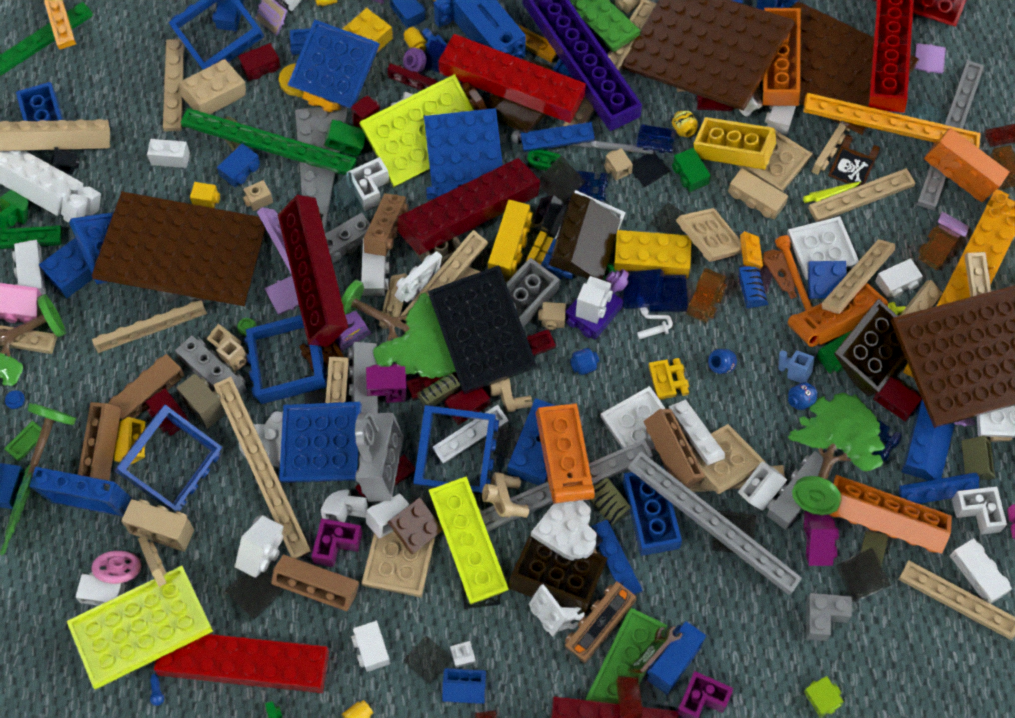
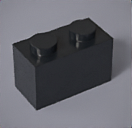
M555 195L541 198L530 229L537 235H539L540 231L547 233V236L555 238L567 205Z

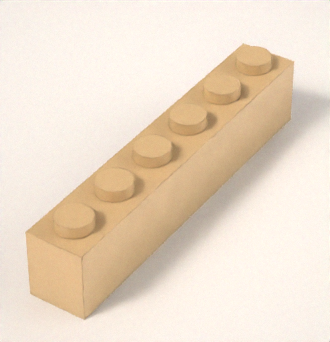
M108 120L2 121L0 122V151L54 150V147H58V149L110 148Z

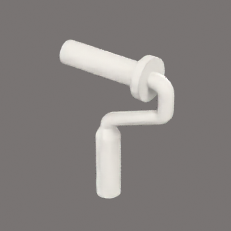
M643 294L636 295L640 311L646 319H666L668 325L663 321L660 326L637 332L638 338L643 339L663 332L669 334L668 329L673 326L671 317L669 315H648L649 311Z

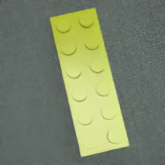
M467 476L430 489L429 494L470 605L509 591Z

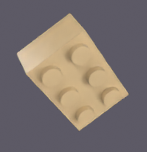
M225 59L180 82L183 99L193 110L212 114L246 95L245 81Z
M131 499L121 520L130 534L138 537L145 535L150 541L185 552L194 532L191 522L184 513H172L163 506L157 505V507H154L142 499L138 501Z

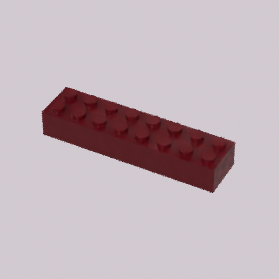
M517 158L398 216L397 231L414 251L421 255L504 213L508 200L524 203L538 196L540 180Z
M296 195L278 214L279 224L308 345L328 347L348 328V322L316 198Z

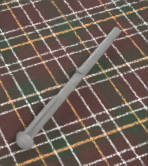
M519 130L514 131L511 136L512 141L518 144V141H521ZM598 141L567 145L606 150H619L622 148L626 152L653 154V147Z

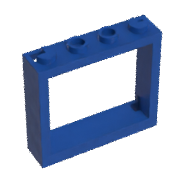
M200 0L188 6L183 13L175 15L168 22L202 70L224 59L230 62L265 37L260 27L239 0L232 1L253 29L206 62H203L179 28L219 0Z
M301 315L246 329L247 337L244 340L246 347L249 348L247 360L252 369L249 370V375L254 383V387L251 389L253 397L257 398L261 404L327 387L322 347L310 345L315 376L265 389L262 387L256 340L304 328Z
M164 405L114 471L173 513L177 510L180 511L185 506L187 495H192L199 486L196 484L200 478L204 479L209 473L210 469L208 467L211 462L215 463L219 459L222 446ZM164 418H167L210 450L172 503L126 470Z
M425 405L413 484L435 488L449 483L424 479L434 414L487 420L488 429L480 486L470 485L473 493L482 494L484 485L491 484V479L488 478L489 471L493 470L494 459H491V452L496 450L497 440L493 438L494 431L498 432L499 420H496V415Z
M35 467L30 483L32 489L51 503L122 517L131 499H133L115 482ZM105 484L110 485L109 491L103 490Z

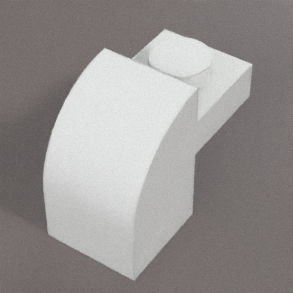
M350 490L334 492L327 497L321 508L322 518L345 522L348 515L366 518V510L368 509L367 499L351 496Z

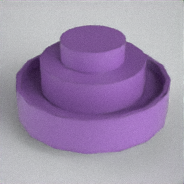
M419 48L408 49L403 58L404 68L421 73L426 65V56L423 50Z
M624 269L616 270L615 272L611 271L605 279L611 283L610 291H613V294L617 291L620 293L628 284L627 278L629 273Z

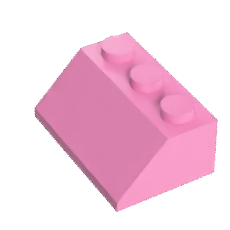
M0 283V319L6 320L9 323H16L17 321L26 323L42 315L37 301L38 296L42 295L39 289Z

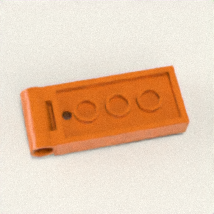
M866 283L840 314L822 309V303L799 314L792 315L788 319L787 324L808 346L814 347L818 343L822 345L853 330L877 299H880L887 307L888 301Z
M577 404L538 408L536 418L553 503L594 499L595 492Z

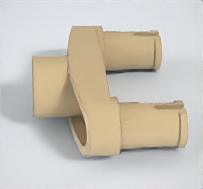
M509 378L489 385L490 395L501 396L506 412H514L516 409L532 407L531 395L517 398L512 396Z
M494 472L491 484H485L483 487V501L493 503L495 510L501 517L518 516L527 518L529 515L528 505L513 504L510 501L507 488L519 489L521 484L520 477Z

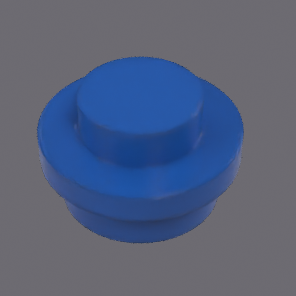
M18 390L9 392L5 397V404L10 409H18L25 402V396Z

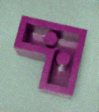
M394 364L390 367H382L380 365L366 367L367 396H386V403L405 402V366Z
M805 511L803 529L807 538L805 556L808 565L833 566L834 558H837L835 540L839 538V530L835 528V520L829 514L818 515Z
M321 518L312 553L314 564L334 567L338 549L358 552L363 534L361 525Z
M694 671L677 711L678 716L682 718H698L703 705L723 713L734 688Z

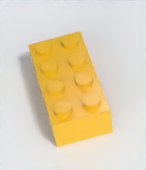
M368 8L364 9L343 28V30L378 42L380 45L377 52L393 39L392 27Z
M705 117L693 145L700 159L765 170L776 145L775 128Z
M508 200L488 261V269L500 266L506 283L517 272V264L521 263L523 255L521 251L522 248L526 247L528 239L526 236L527 232L530 233L531 231L530 226L533 215L530 212L529 204Z
M617 230L614 260L615 271L624 269L629 274L688 278L691 262V239L688 235Z

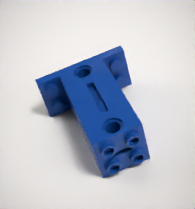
M497 0L434 1L435 24L438 27L447 25L454 20L468 39L520 59L525 57L526 35Z

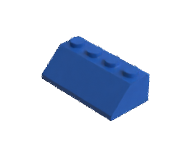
M923 400L920 401L917 408L901 472L930 481L942 478L955 424L951 423L934 428Z

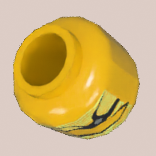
M678 111L672 119V126L679 136L691 137L697 131L698 121L690 111Z

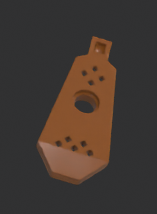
M774 249L764 252L762 262L767 266L782 291L787 292L790 299L796 298L797 295L794 291L796 285L784 252ZM778 272L783 273L784 277H780Z

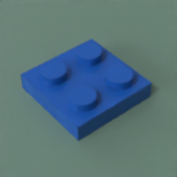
M846 261L807 262L809 299L827 298L847 275Z

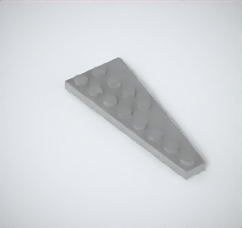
M342 106L341 110H333V112L324 111L323 107L295 110L298 141L340 153V151L325 147L323 144L327 128L332 119L346 124L348 108ZM299 162L302 195L316 198L325 232L336 173Z

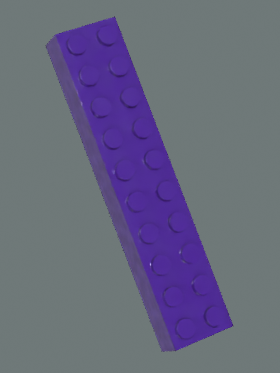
M522 0L523 6L573 79L586 83L585 96L609 131L641 117V102L569 0Z

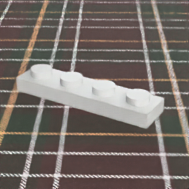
M686 400L669 406L681 430L707 466L725 459V453Z
M498 405L485 412L496 415V420H499V428L509 421ZM475 419L433 446L432 449L442 464H445L487 436L488 421Z

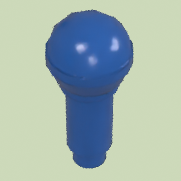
M152 674L150 679L152 689L150 702L154 706H159L164 702V695L160 691L157 674Z

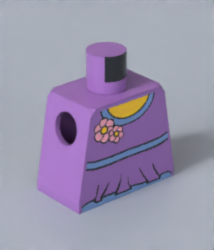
M357 311L345 315L348 328L334 341L341 352L352 346L354 342H359L371 335L370 330Z

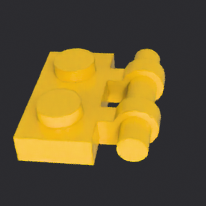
M680 358L673 359L674 365L669 366L668 359L648 364L654 390L659 400L676 397V389L681 390L682 396L689 394V383L685 379L684 365L681 364ZM672 374L677 375L678 381H673Z

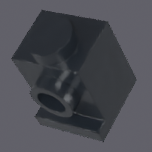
M54 147L51 156V166L66 174H73L75 168L78 169L80 159L77 158V153L58 151V147Z

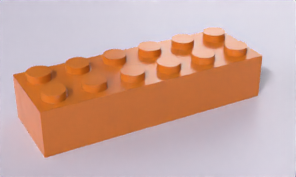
M765 8L767 12L793 19L794 25L763 77L762 105L799 106L801 8Z
M835 475L832 483L841 493V503L837 511L829 514L830 516L841 517L852 524L866 526L871 531L883 532L891 538L905 540L910 545H919L933 553H943L951 534V515Z

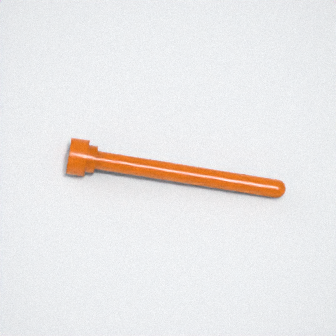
M788 235L778 237L775 240L776 246L780 251L784 252L805 310L812 308V305L790 251L791 240Z

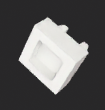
M470 641L450 646L456 668L476 662Z

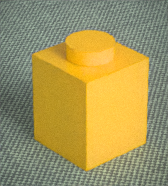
M194 182L190 200L194 205L215 208V204H218L220 201V193H218L216 185Z

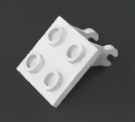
M544 584L538 588L529 603L532 613L540 619L544 629L552 637L559 631L568 628L575 629L578 626V622L571 624V621L574 619L581 620L585 615L584 612L580 615L577 614L581 609L580 607L561 608Z

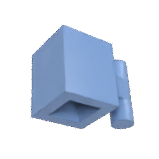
M796 350L792 358H789L786 351H780L778 369L785 371L788 368V379L799 383L807 382L813 372L814 356Z

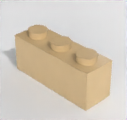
M743 168L731 181L728 190L733 198L744 201L748 207L755 208L763 216L774 220L784 208L788 199V195Z

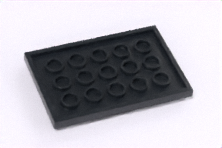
M499 265L428 291L464 394L538 368Z

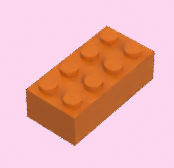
M951 127L933 144L923 158L980 202H983L995 192L1009 174L1007 169Z

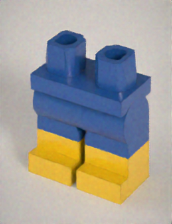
M540 231L526 262L532 258L560 280L563 277L573 279L575 274L548 265L556 239Z

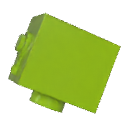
M827 676L819 681H813L805 689V695L820 718L827 714L835 713V710L843 704V700L840 697V689L835 683L832 684Z

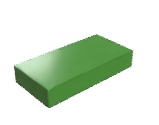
M31 421L4 448L5 451L20 462L36 446L41 427L34 421Z

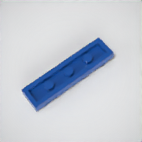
M591 122L520 133L523 152L587 143L595 140Z
M970 473L899 486V497L918 504L950 499L954 497L957 491L979 489V476L977 473Z
M608 520L591 526L603 540V543L597 547L601 555L608 558L606 565L615 583L616 581L634 595L641 593L642 588Z

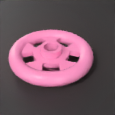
M110 551L98 556L92 563L91 570L98 580L105 583L118 584L134 579L140 573L142 564L140 559L130 552ZM100 567H106V570H100Z

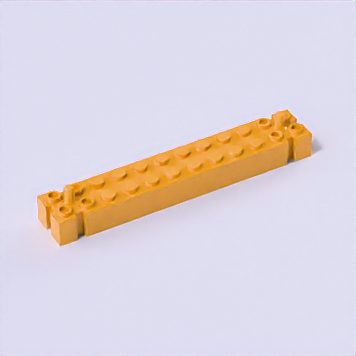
M998 189L993 192L936 306L970 297L964 256L967 253L986 252L991 285L1015 236V201L1008 198L1009 194ZM907 363L903 373L913 377Z

